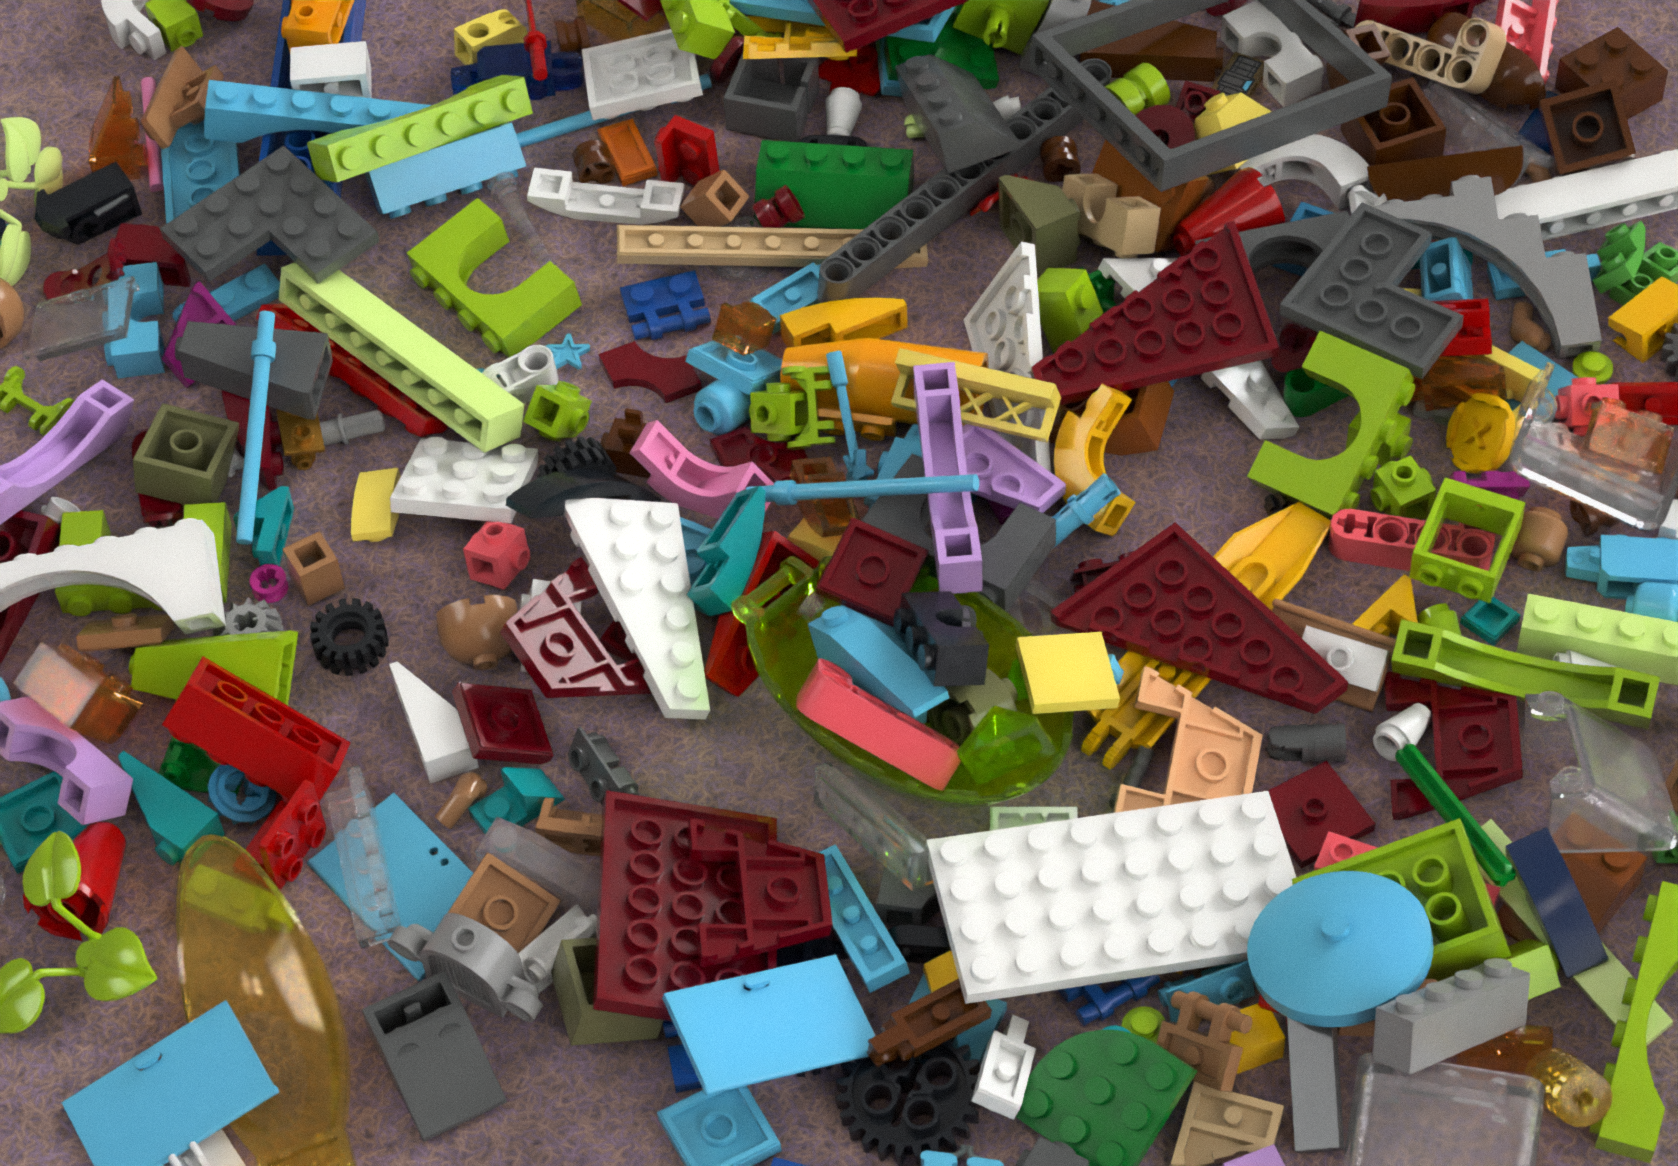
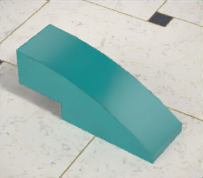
M761 486L735 494L696 552L707 565L686 595L708 616L732 611L749 580L759 550L765 517L766 491Z

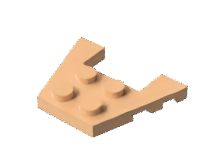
M1144 666L1140 675L1134 707L1177 718L1164 792L1159 794L1121 784L1117 790L1113 813L1252 793L1263 735L1219 708L1214 707L1211 709L1191 697L1192 692L1179 684L1177 687L1158 677L1159 672Z

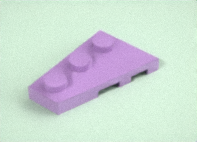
M965 424L962 427L967 474H977L979 478L978 491H970V493L1013 509L1019 503H1022L1041 513H1044L1065 495V482L994 431Z

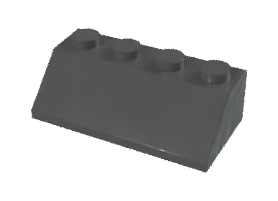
M932 54L914 56L905 63L895 66L904 104L948 174L1020 148L1018 139L973 73Z

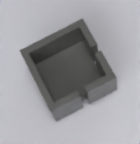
M742 53L723 98L726 130L789 142H799L808 120L807 113L810 114L820 90L818 59L812 57L783 58L785 84H781L779 58L743 59Z

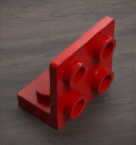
M304 780L288 803L282 800L279 801L234 864L236 873L278 892L281 891L287 881L293 882L299 876L304 856L311 847L317 848L322 843L326 834V824L314 783Z

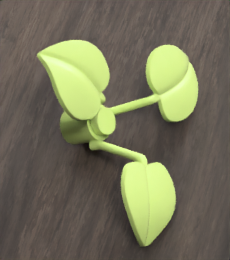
M23 117L1 119L6 140V170H0V201L6 198L8 188L35 189L34 205L36 207L38 191L44 189L49 195L63 186L61 152L58 148L51 146L44 148L40 152L41 134L38 125L34 121ZM36 162L34 169L35 181L23 182L31 172V165ZM2 177H8L10 181H7ZM0 209V218L10 223L7 225L1 240L0 278L13 286L23 276L30 262L31 239L27 231H21L22 223Z

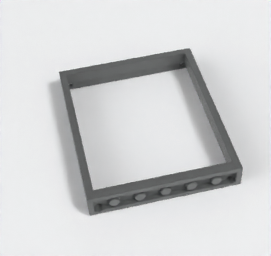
M1130 0L1032 35L1030 67L1160 192L1385 108L1388 104L1392 75L1386 69L1379 65L1306 0H1258L1351 83L1170 149L1072 56L1229 0Z

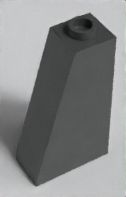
M188 321L183 337H178L175 344V358L181 361L184 377L250 399L254 361L250 358L252 341L257 338L258 327ZM274 329L273 342L276 343L275 361L270 363L266 405L306 419L315 420L333 362L328 333Z

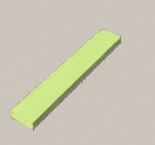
M1490 819L1481 828L1506 857V845L1512 843V841ZM1478 863L1485 883L1496 886ZM1515 877L1514 880L1508 881L1506 886L1500 887L1499 898L1537 941L1548 944L1526 901V894L1517 877ZM1603 944L1609 958L1608 961L1575 975L1571 979L1615 1027L1617 1019L1627 1020L1630 1006L1621 1004L1628 977H1634ZM1655 1000L1648 1017L1646 1046L1673 1025V1020Z

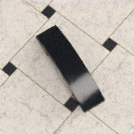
M571 469L551 473L524 485L506 498L505 506L532 519L563 516L565 501L571 499L604 497L606 499L661 502V499L647 489L611 472L597 469Z

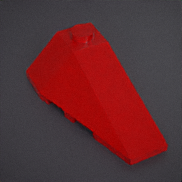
M762 532L756 561L742 595L732 611L719 615L704 669L705 678L727 693L739 697L770 664L768 652L779 640L788 644L796 636L791 627L804 614L812 618L820 610L825 597L816 594V587L827 566L778 532Z

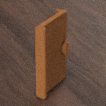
M1275 598L1272 601V612L1301 638L1307 625L1390 651L1377 692L1348 683L1347 691L1335 699L1373 713L1391 663L1396 639Z

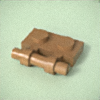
M1182 991L1174 992L1171 997V1006L1180 1010L1177 1023L1162 1020L1156 1044L1196 1069L1197 1073L1192 1079L1193 1081L1218 1091L1232 1092L1243 1047L1230 1043V1037L1233 1031L1243 1034L1248 1033L1252 1027V1018L1242 1014L1240 1009L1228 1003L1217 1005L1210 1002L1206 995L1192 991L1188 994ZM1203 1019L1211 1021L1208 1034L1198 1031L1200 1021Z

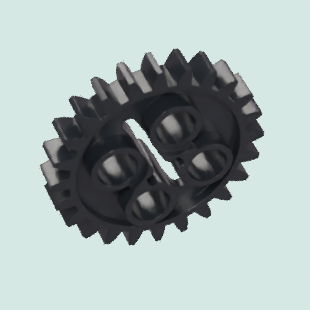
M955 1036L915 1058L911 1057L905 1060L909 1064L901 1070L888 1068L894 1061L902 1060L899 1055L894 1060L878 1067L875 1066L870 1057L854 1060L855 1063H841L842 1072L846 1077L836 1078L837 1089L841 1094L835 1096L837 1108L843 1110L839 1114L842 1125H851L848 1129L850 1139L855 1141L863 1137L861 1144L865 1153L878 1146V1156L882 1162L891 1152L896 1153L898 1166H902L906 1156L912 1154L916 1164L919 1166L921 1165L920 1154L923 1151L940 1152L939 1147L943 1145L955 1152L957 1147L954 1137L956 1135L965 1139L971 1137L966 1123L979 1124V1112L975 1108L983 1107L971 1101L980 1066L978 1059L969 1060L971 1057L970 1046L967 1044L957 1048L958 1039ZM928 1059L918 1072L917 1069L921 1060ZM937 1076H947L950 1078V1081L945 1085L937 1086L930 1083ZM915 1081L917 1083L918 1091L912 1090ZM902 1092L908 1094L905 1105ZM885 1099L890 1101V1104L884 1109L876 1110L869 1107L875 1100ZM903 1109V1117L897 1127H893L892 1124L898 1119ZM920 1115H928L933 1118L926 1125L920 1126L912 1123V1120Z

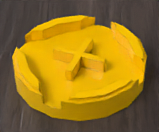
M1475 393L1470 395L1472 398L1467 402H1461L1455 408L1448 422L1446 445L1447 448H1451L1453 457H1450V459L1457 468L1466 473L1481 475L1484 471H1496L1507 460L1514 446L1516 425L1514 414L1506 401L1496 395Z

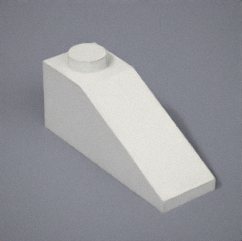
M399 662L389 664L394 686L430 784L479 768L477 759L472 757L458 710Z

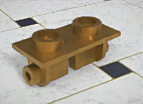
M276 409L284 455H291L293 465L297 466L299 470L310 469L316 459V453L325 452L318 412L315 420Z

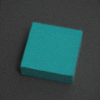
M1493 597L1491 603L1478 600L1461 617L1460 624L1492 646H1495L1520 621L1521 615Z

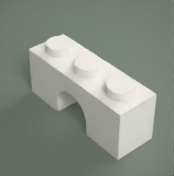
M1258 0L1222 16L1221 40L1237 57L1239 55L1248 58L1254 56L1270 57V59L1264 61L1263 86L1283 107L1321 91L1322 76L1324 74L1321 60L1316 55H1312L1302 44L1298 35L1294 32L1291 33L1281 20Z

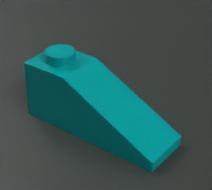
M123 750L118 755V759L122 769L133 778L131 791L157 845L155 847L156 853L169 865L174 866L178 862L190 870L225 834L218 813Z

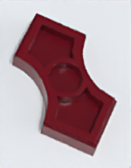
M635 341L598 354L599 362L614 389L624 386L647 388L657 393L665 403L702 389L701 381L692 365L685 362L686 355L676 358L653 356L643 351Z
M748 426L709 439L710 447L721 466L733 467L753 461L773 483L783 480H794L797 483L815 476V469L804 449L790 450L787 449V442L777 443L764 440L751 433Z

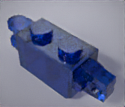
M551 40L546 41L547 47L544 53L548 76L545 80L538 81L533 77L530 54L525 50L524 43L484 46L477 52V63L451 68L450 75L453 94H458L469 86L500 75L524 77L529 99L541 100L547 96H556V91L574 90L581 87L584 81V75L580 72L583 58H581L579 53H575V51L552 53Z

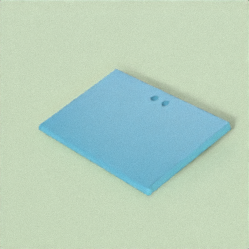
M392 793L307 861V865L417 981H422L426 975L422 962H415L402 957L388 945L387 941L397 926L407 928L411 924H418L434 932L473 874L395 793Z
M836 955L664 993L662 997L705 1095L869 1057L867 1054L868 1040L875 1036Z
M225 1000L61 1103L94 1166H163L169 1162L168 1157L171 1154H175L176 1157L190 1149L189 1144L191 1142L200 1143L278 1094L279 1089L273 1084L231 1006Z

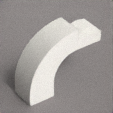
M101 0L112 39L121 49L131 44L137 53L142 54L145 52L154 60L166 54L160 29L140 13L142 7L149 0Z
M1317 134L1252 157L1238 169H1235V173L1247 167L1258 170L1263 176L1257 179L1263 187L1286 179H1299L1311 182L1324 190L1338 209L1350 206L1347 201V194L1355 185H1363L1373 193L1368 177V163L1347 145Z

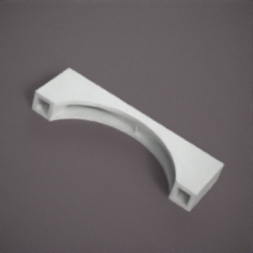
M193 518L182 519L170 527L160 529L145 527L136 530L133 535L119 538L104 536L97 538L91 544L82 546L62 545L55 548L54 552L41 555L21 554L16 556L13 561L0 563V612L16 602L42 591L69 585L93 584L124 589L144 597L164 610L185 635L226 626L215 537L203 520Z

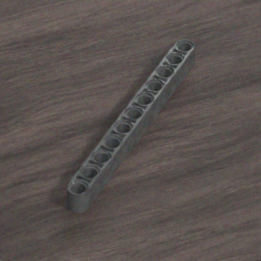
M1093 58L1080 63L1104 87L1110 84L1112 70L1105 61ZM1050 86L1005 121L1018 139L1019 149L949 174L943 168L827 257L820 265L817 289L818 300L824 303L860 296L996 190L999 177L1017 173L1040 155V147L1043 142L1054 136H1065L1081 123L1084 118Z

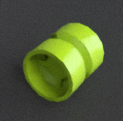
M1149 63L1139 64L1124 74L1123 78H1117L1105 86L1134 115L1154 105H1167L1170 101V90L1166 80Z

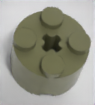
M987 668L985 685L945 686L949 699L927 711L932 729L956 742L966 751V755L960 765L966 767L981 762L1014 745L1025 737V729L1014 703L1018 699L1014 684L1006 677L1000 679Z

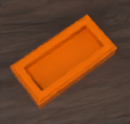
M633 118L597 129L600 140L608 145L611 155L610 160L613 162L622 186L658 176L655 163Z

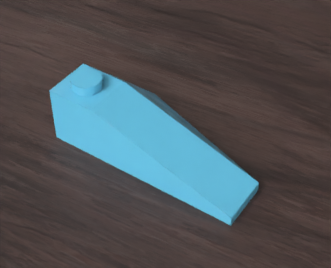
M844 605L829 608L822 613L821 617L808 623L818 659L828 660L841 667L851 675L855 686L907 715L915 718L949 699L945 686L934 687L925 672L920 670L917 660L911 652H908L905 642L899 634H896L894 627Z

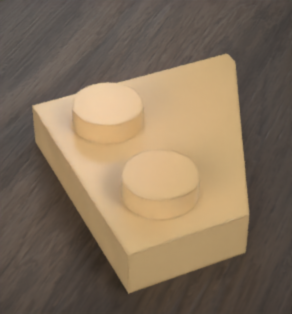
M1194 1081L1171 1166H1206L1225 1163L1270 1145H1275L1284 1113V1105L1236 1092L1218 1091Z

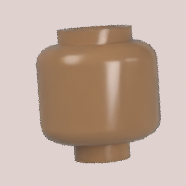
M1532 507L1529 511L1524 512L1521 529L1511 551V555L1518 559V565L1521 568L1539 572L1543 566L1551 567L1560 561L1568 536L1567 526L1561 521L1562 517L1560 514L1544 507Z

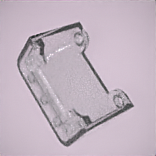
M1373 1052L1365 1053L1359 1057L1352 1094L1343 1166H1536L1546 1093L1545 1085L1541 1081L1525 1075L1438 1062L1409 1075L1372 1060Z

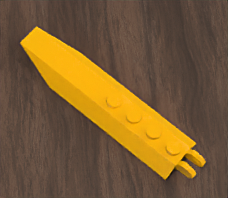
M1297 502L1234 533L1213 557L1272 611V601L1275 598L1283 600L1303 577L1330 530L1331 520L1303 503ZM1127 651L1118 661V664L1124 671L1120 684L1116 685L1120 697L1118 708L1086 710L1097 725L1085 737L1081 745V751L1091 756L1100 748L1110 733L1117 740L1104 755L1102 764L1111 770L1128 753L1130 747L1138 749L1139 746H1144L1147 749H1151L1177 719L1134 707L1140 675L1144 666L1159 672L1158 677L1177 687L1179 684L1192 692L1191 697L1196 698L1212 679Z

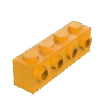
M291 0L290 13L283 18L281 25V35L283 39L287 40L289 53L292 47L338 44L354 0Z

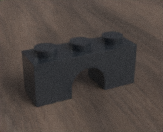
M951 591L904 592L901 594L900 608H896L894 612V629L896 634L901 636L908 652L913 654L920 670L925 672L933 686L985 685L989 644L976 626L961 627L963 607Z

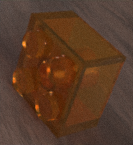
M41 641L13 682L17 688L69 729L109 744H113L121 737L143 705L142 702L130 694L133 687L128 682L114 674L109 677L102 672L105 667L102 662L86 652H83L81 655L64 643H61L57 648Z

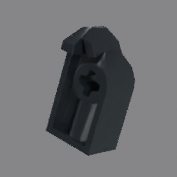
M115 161L49 195L44 189L38 191L34 219L40 229L49 235L80 245L119 226L121 223H126L142 215V211L133 184Z

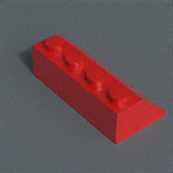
M202 656L162 723L177 740L187 744L194 743L206 750L207 755L213 761L221 765L230 764L244 772L245 777L251 783L259 787L268 786L280 793L287 803L304 780L314 783L320 802L339 772L351 743Z

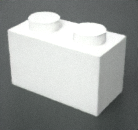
M366 41L292 47L290 51V82L292 89L372 98L371 63Z

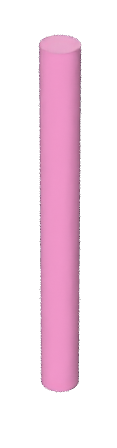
M145 77L141 80L143 114L156 90V81L152 77ZM145 133L150 191H163L161 148L155 140L150 139Z

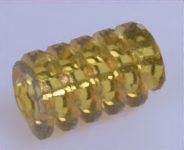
M1547 1048L1539 1051L1530 1059L1525 1069V1084L1528 1092L1536 1101L1540 1102L1567 1124L1574 1127L1593 1125L1606 1116L1611 1107L1613 1094L1607 1080L1574 1055L1560 1048Z

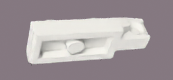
M1012 1014L1003 1034L994 1030L987 1043L971 1101L1014 1120L1023 1101L1036 1048L1024 1043L1029 1021Z

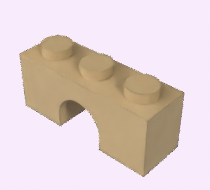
M1097 173L1064 175L1062 191L1068 199L1072 198L1076 202L1081 215L1077 224L1078 234L1087 235L1092 238L1095 245L1110 248L1114 251V255L1119 258H1137L1138 254L1154 253L1161 211L1160 207L1139 196L1116 197L1118 185Z

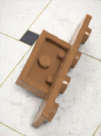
M183 46L175 50L141 119L145 133L150 139L155 140L161 149L164 150L171 145L180 127L190 122L195 125L205 119L209 80L223 81L224 78L219 68L214 65L202 71Z

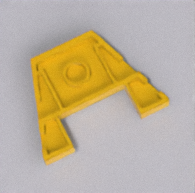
M748 15V18L764 31H778L785 33L784 38L745 36L743 59L827 57L831 60L841 61L849 59V56H857V49L846 53L826 26Z

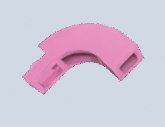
M658 420L646 424L630 451V454L651 474L646 483L670 502L678 503V506L718 519L737 492L746 490L749 486L774 485L753 461L733 467H724L708 463L696 457ZM765 502V511L767 510L770 502Z

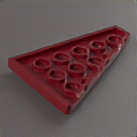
M1235 221L1225 223L1222 231L1207 242L1202 240L1193 247L1188 255L1179 257L1157 274V279L1141 291H1133L1125 298L1122 304L1110 308L1090 323L1089 329L1072 342L1067 340L1058 347L1053 355L1044 357L1032 366V379L1054 383L1061 395L1059 405L1089 399L1099 389L1101 384L1122 392L1278 357L1279 346Z
M1176 522L1050 611L1051 621L1058 627L1076 633L1102 632L1105 643L1312 714H1317L1345 693L1348 688V681Z

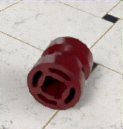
M787 185L776 190L772 198L768 200L761 199L752 205L763 228H783L789 222L795 224L805 218L800 203Z

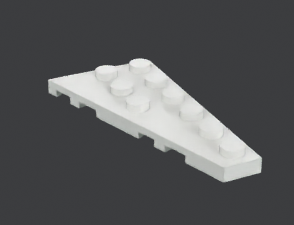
M1021 242L964 318V324L972 351L988 354L989 369L1032 378L1031 367L1043 359L1035 244ZM993 398L988 401L993 419L1009 411L1004 400ZM1010 402L1013 408L1019 405L1018 403ZM1031 407L1019 414L1018 417L1023 426L1040 429L1046 410ZM1014 418L1007 421L1010 423L1017 424ZM997 431L999 436L1051 472L1049 439L1046 443Z
M1103 258L1097 270H1100L1106 279L1113 277L1123 287L1120 294L1126 298L1133 291L1137 290L1139 292L1157 279V274L1178 258ZM1261 360L1206 372L1201 376V379L1210 388L1217 386L1230 399L1228 407L1260 440L1284 439L1294 436L1298 431L1299 426Z
M604 498L566 500L563 516L566 517L572 529L570 536L575 546L582 548L590 564L588 571L614 621H620L627 635L625 642L631 653L636 652L645 670L643 677L664 717L706 720L710 712L694 603L686 595L691 588L678 503Z

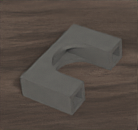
M1348 211L1239 232L1253 274L1264 267L1280 263L1296 264L1309 268L1350 218ZM1212 237L1206 238V239L1195 240V245H1197L1198 243H1200L1202 240H1203L1204 242H1207V241H1208L1209 239H1211Z
M911 454L893 479L925 477L922 458ZM927 494L879 496L861 521L928 549L929 555L920 575L938 583L933 539L924 530L930 520ZM1019 503L998 533L992 539L980 545L982 556V591L960 594L973 599L983 608H992L1006 615L1056 545V519Z

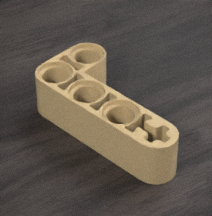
M1481 18L1469 19L1462 25L1453 49L1370 20L1362 21L1356 26L1376 24L1391 54L1385 61L1386 63L1470 94L1482 93L1489 87L1507 41L1506 33L1501 27ZM1486 31V39L1479 46L1480 36ZM1409 44V51L1403 58V50ZM1440 56V64L1434 70V62ZM1472 67V74L1465 82V74Z

